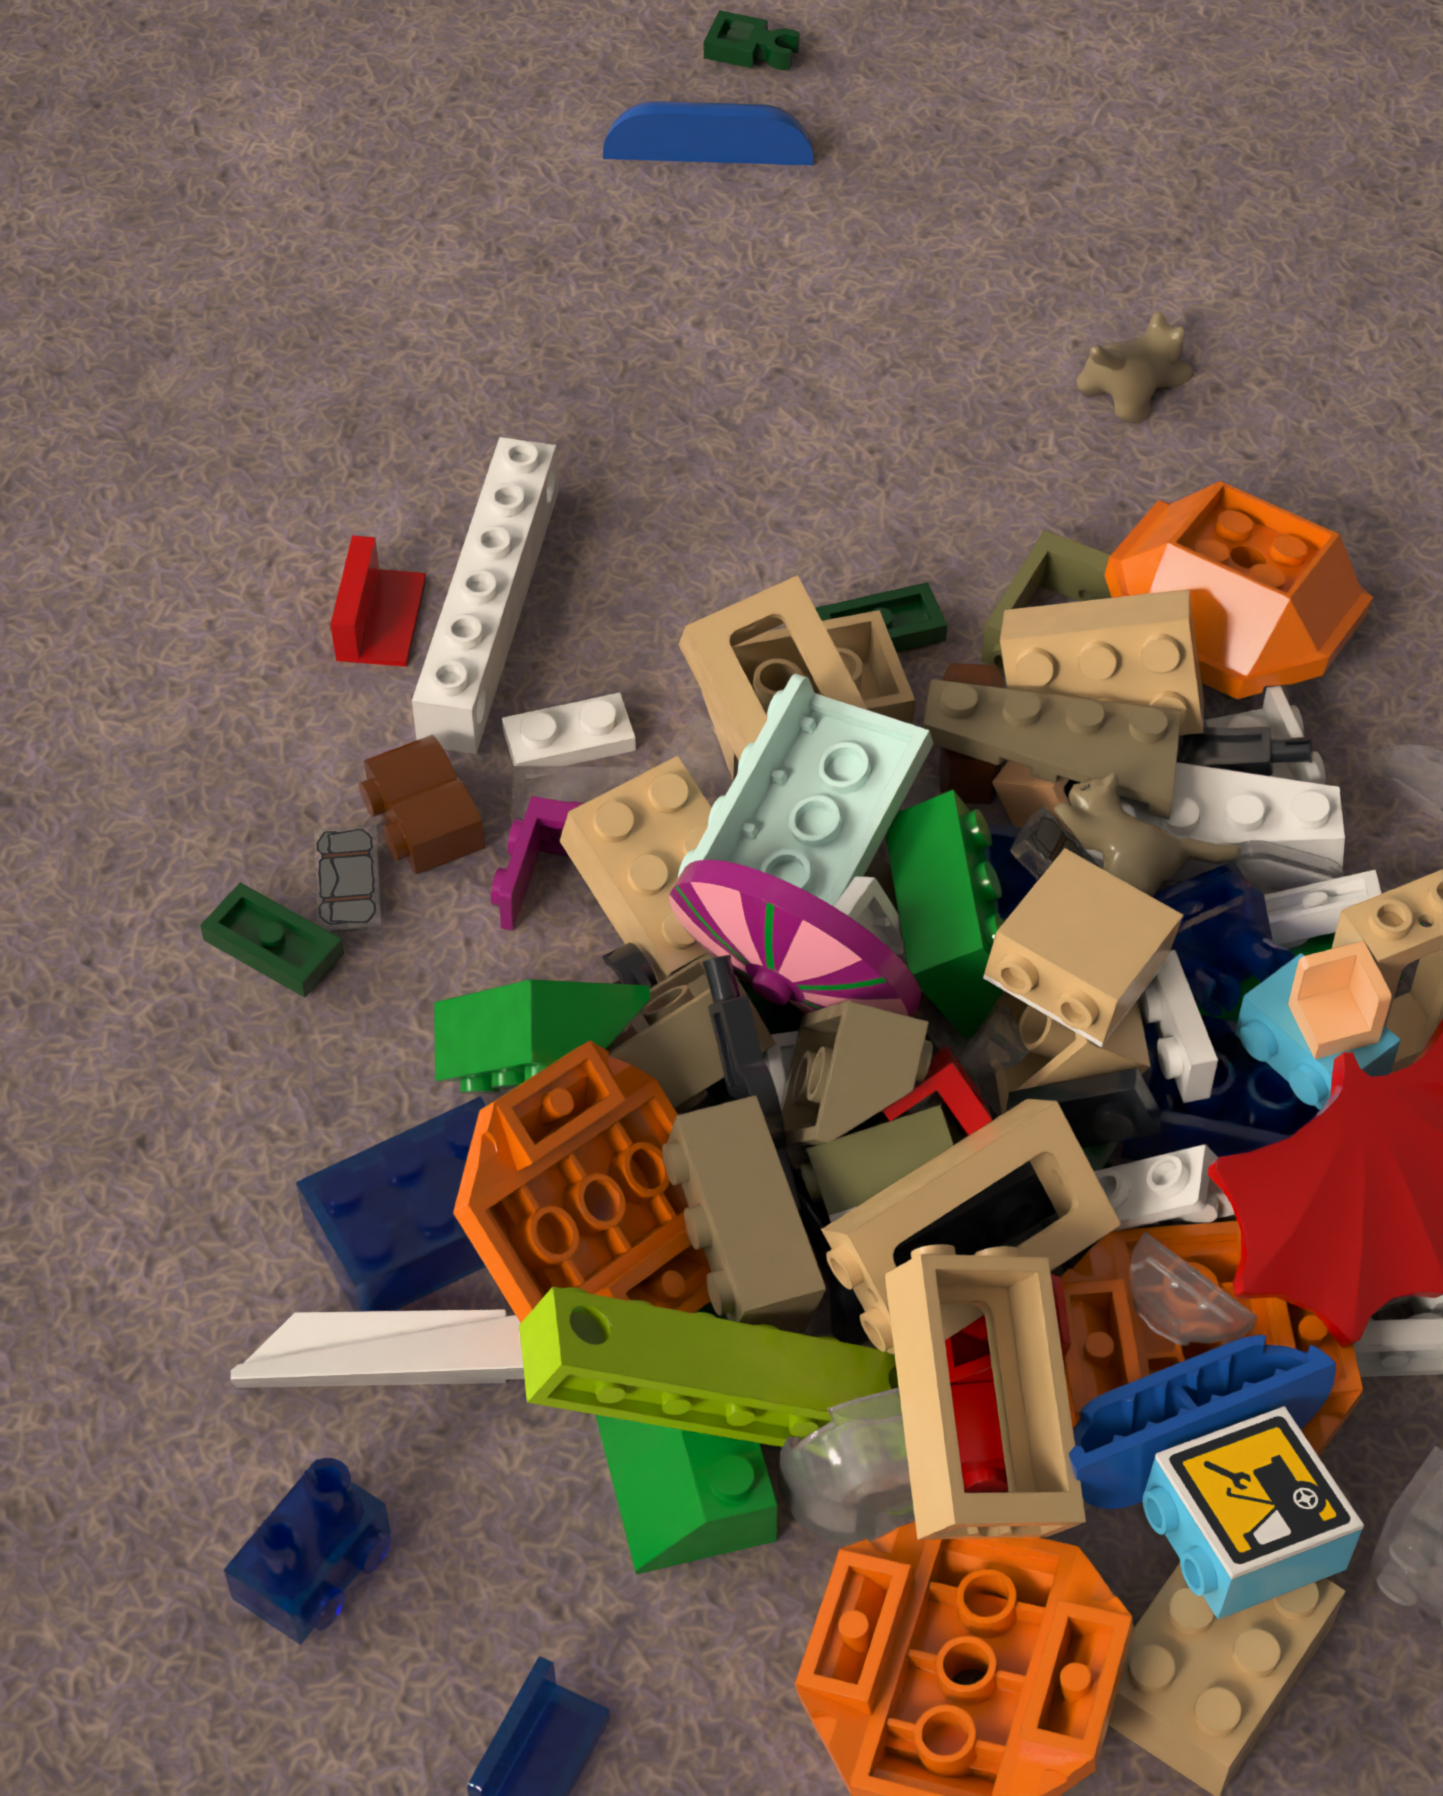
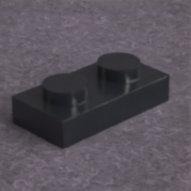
M1138 1068L1011 1091L1008 1095L1006 1112L1026 1099L1057 1101L1081 1148L1160 1134L1162 1113Z

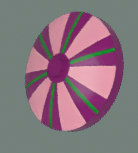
M698 860L689 863L683 869L669 894V902L674 915L695 941L713 958L731 955L735 976L751 986L757 994L770 1002L784 1005L802 1014H807L841 1002L852 1001L909 1017L914 1015L920 1004L921 990L914 975L886 944L834 906L780 878L727 861Z

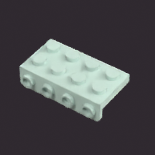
M798 674L792 675L785 689L779 690L773 696L764 727L755 743H749L743 750L738 764L737 776L727 794L720 796L715 801L709 815L708 828L696 850H690L684 857L679 869L678 878L683 869L691 862L698 860L727 861L780 878L834 906L855 877H863L934 744L930 731L816 694L808 677Z

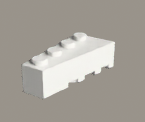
M1176 762L1173 802L1169 820L1149 814V804L1125 796H1120L1119 798L1123 811L1138 820L1155 825L1177 837H1186L1215 844H1231L1241 848V854L1236 860L1215 864L1188 859L1176 874L1160 884L1157 891L1201 889L1209 884L1309 885L1342 876L1345 833L1339 787ZM1083 848L1084 854L1096 866L1102 869L1104 863L1102 853Z

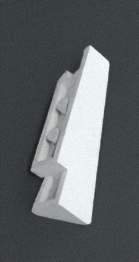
M506 1310L294 1313L243 1364H238L231 1370V1382L236 1388L507 1383L509 1379H524L519 1332L520 1321L516 1315L507 1316Z

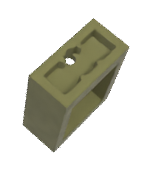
M1044 530L984 625L981 662L995 665L1000 674L1005 676L1000 646L1004 610L1025 608L1038 586L1079 601L1111 598L1104 576L1111 554Z

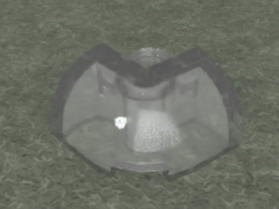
M899 1387L856 1398L828 1408L832 1422L809 1434L802 1441L800 1436L787 1437L780 1452L778 1487L784 1502L795 1520L817 1537L844 1545L854 1544L865 1539L872 1542L874 1540L878 1513L885 1511L888 1515H902L914 1510Z

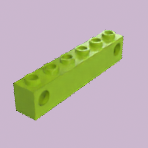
M552 1287L519 1325L527 1403L900 1468H909L895 1355L887 1353V1351L882 1352L876 1348L840 1342L838 1339L829 1336L813 1337L782 1331L772 1325H751L716 1318L714 1315L704 1312L688 1313L657 1307L642 1300L626 1301L590 1294L583 1289L574 1287Z

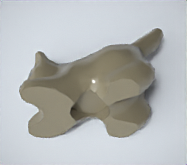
M1156 312L1153 314L1144 335L1139 338L1125 342H1112L1102 346H1092L1086 365L1076 378L1078 390L1089 397L1106 393L1110 394L1115 404V415L1120 420L1128 423H1141L1145 421L1151 412L1150 400L1157 388L1171 389L1188 382L1194 376L1193 367L1190 364L1178 361L1183 353V340L1185 336L1183 326L1174 328L1167 324L1161 312Z
M1111 773L1104 779H1091L1085 783L1074 784L1069 793V801L1072 806L1066 802H1061L1055 806L1053 811L1085 850H1096L1102 853L1104 861L1103 870L1151 897L1156 894L1160 884L1176 874L1188 859L1219 864L1236 860L1241 854L1239 846L1177 837L1166 830L1138 820L1122 809L1116 791L1118 777L1115 773Z

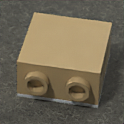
M1064 848L997 930L983 979L1102 1047L1166 963L1183 914Z

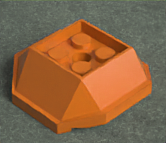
M1222 481L1216 482L1174 503L1158 500L1110 555L1104 574L1111 598L1190 589L1202 683L1237 700L1262 693L1264 686L1291 685L1323 676L1367 616L1373 600V596L1360 586L1340 534Z
M588 1041L575 1048L479 1111L453 1211L455 1217L520 1323L552 1287L580 1288L590 1294L626 1301L642 1300L651 1303L653 1306L688 1313H695L711 1301L707 1288V1274L712 1272L704 1248L696 1250L690 1242L684 1219V1210L689 1207L681 1184L673 1185L670 1182L663 1162L662 1146L668 1142L678 1114L656 1078L629 1063L610 1057L609 1051L592 1041Z
M1237 1221L1113 1230L1101 1238L1073 1269L1069 1268L1060 1277L1062 1278L1071 1340L1070 1349L1063 1363L1073 1427L1080 1421V1411L1083 1406L1097 1396L1183 1362L1187 1358L1195 1357L1232 1341L1255 1335H1267L1266 1345L1286 1346L1308 1353L1310 1345L1315 1346L1336 1363L1335 1379L1328 1398L1317 1414L1301 1429L1318 1457L1358 1405L1363 1392V1386L1354 1345L1342 1348L1323 1322L1312 1311L1276 1297L1258 1299L1235 1297L1232 1283L1241 1259V1230Z
M913 1521L888 1532L872 1542L865 1539L839 1549L795 1681V1687L804 1709L851 1796H1061L1097 1769L1134 1631L1133 1618L1117 1596L1114 1597L1099 1572L1079 1546L1040 1537L917 1540L916 1523ZM975 1669L986 1674L980 1681L971 1685H960L952 1681L958 1673L964 1670Z

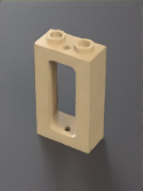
M798 575L685 626L678 644L738 761L745 747L751 742L755 743L767 721V715L732 647L785 623L822 696L868 710Z
M1443 869L1341 910L1331 949L1364 941L1391 992L1392 999L1384 1025L1401 1039L1391 1073L1408 1067L1422 1053L1443 1018ZM1419 923H1427L1430 927H1423ZM1420 959L1411 991L1394 999L1402 970L1409 963Z
M1024 1100L821 1229L832 1249L826 1254L829 1266L845 1288L849 1290L853 1288L865 1310L860 1315L861 1325L868 1338L880 1351H887V1353L895 1355L885 1274L897 1268L893 1260V1253L897 1245L1027 1161H1030L1060 1219L1017 1246L1019 1257H1048L1050 1271H1052L1121 1225L1057 1101ZM940 1304L944 1339L947 1340L984 1315L982 1310L975 1305Z
M929 1245L913 1250L911 1252V1260L885 1274L917 1540L1046 1538L1085 1523L1086 1517L1081 1482L1076 1480L1069 1458V1452L1075 1446L1048 1257H1019L1018 1249L1009 1246L987 1248L976 1252L974 1255H956L955 1247L951 1245ZM940 1304L975 1305L985 1315L1009 1493H964Z

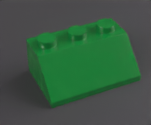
M951 790L897 812L886 833V841L908 969L914 975L919 988L960 1035L967 1039L977 1035L1004 991L983 979L997 930L1004 923L1001 916L997 914L995 900L1002 897V889L994 868L986 858L985 848L992 845V838L985 818L978 809L970 811L956 792Z
M529 979L434 1002L435 1081L460 1082L461 1094L500 1093V1088H515L588 1041H592L607 1049L650 1000V985Z
M595 1415L636 1575L777 1542V1503L760 1443Z

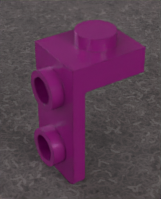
M531 796L524 819H514L508 839V855L511 858L507 869L500 867L497 869L491 890V904L499 906L502 929L514 930L539 852L569 857L560 843V838L568 812L584 803L578 801L563 802Z

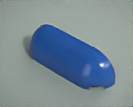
M670 101L640 103L624 111L614 121L606 135L603 147V159L814 165L812 143L804 126L786 110L764 104Z
M1255 1335L1232 1341L1097 1396L1081 1409L1080 1421L1073 1429L1075 1446L1069 1452L1076 1480L1081 1482L1083 1499L1090 1505L1102 1509L1125 1508L1143 1502V1494L1156 1453L1283 1406L1286 1407L1301 1430L1317 1414L1328 1398L1335 1379L1336 1363L1315 1346L1310 1345L1308 1353L1291 1347L1266 1345L1267 1335Z

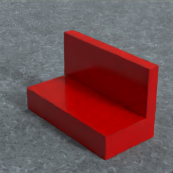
M355 535L351 537L330 624L336 661L407 667L426 582V573L379 569L375 537Z
M948 1046L931 1057L929 1069L922 1082L915 1081L912 1092L882 1110L891 1122L937 1090L968 1135H971L992 1121L986 1100Z

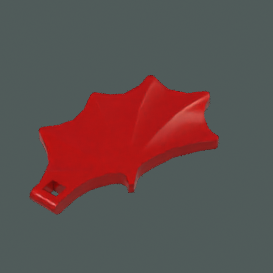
M1443 1018L1422 1053L1408 1067L1388 1075L1371 1077L1360 1069L1353 1052L1342 1053L1334 1059L1331 1096L1325 1106L1310 1122L1285 1140L1248 1153L1222 1156L1209 1165L1208 1176L1219 1186L1231 1203L1241 1230V1259L1232 1283L1235 1297L1242 1299L1276 1297L1312 1311L1343 1348L1360 1341L1370 1317L1391 1299L1406 1296L1437 1298L1443 1295Z

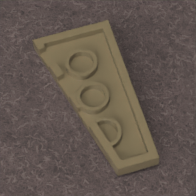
M935 679L930 680L923 728L930 731L933 745L995 765H1000L1006 759L1024 764L1032 771L1031 776L1055 784L1059 776L1085 783L1091 779H1104L1111 773H1115L1118 777L1116 791L1119 798L1120 796H1125L1149 804V814L1170 819L1181 710Z

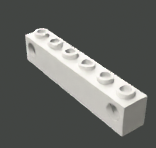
M499 437L412 698L416 740L434 735L443 749L477 754L559 492L556 445Z

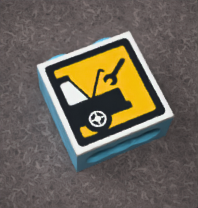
M1285 1406L1156 1453L1143 1494V1508L1151 1527L1158 1534H1165L1180 1558L1182 1574L1187 1585L1197 1596L1203 1595L1218 1620L1347 1570L1364 1526Z

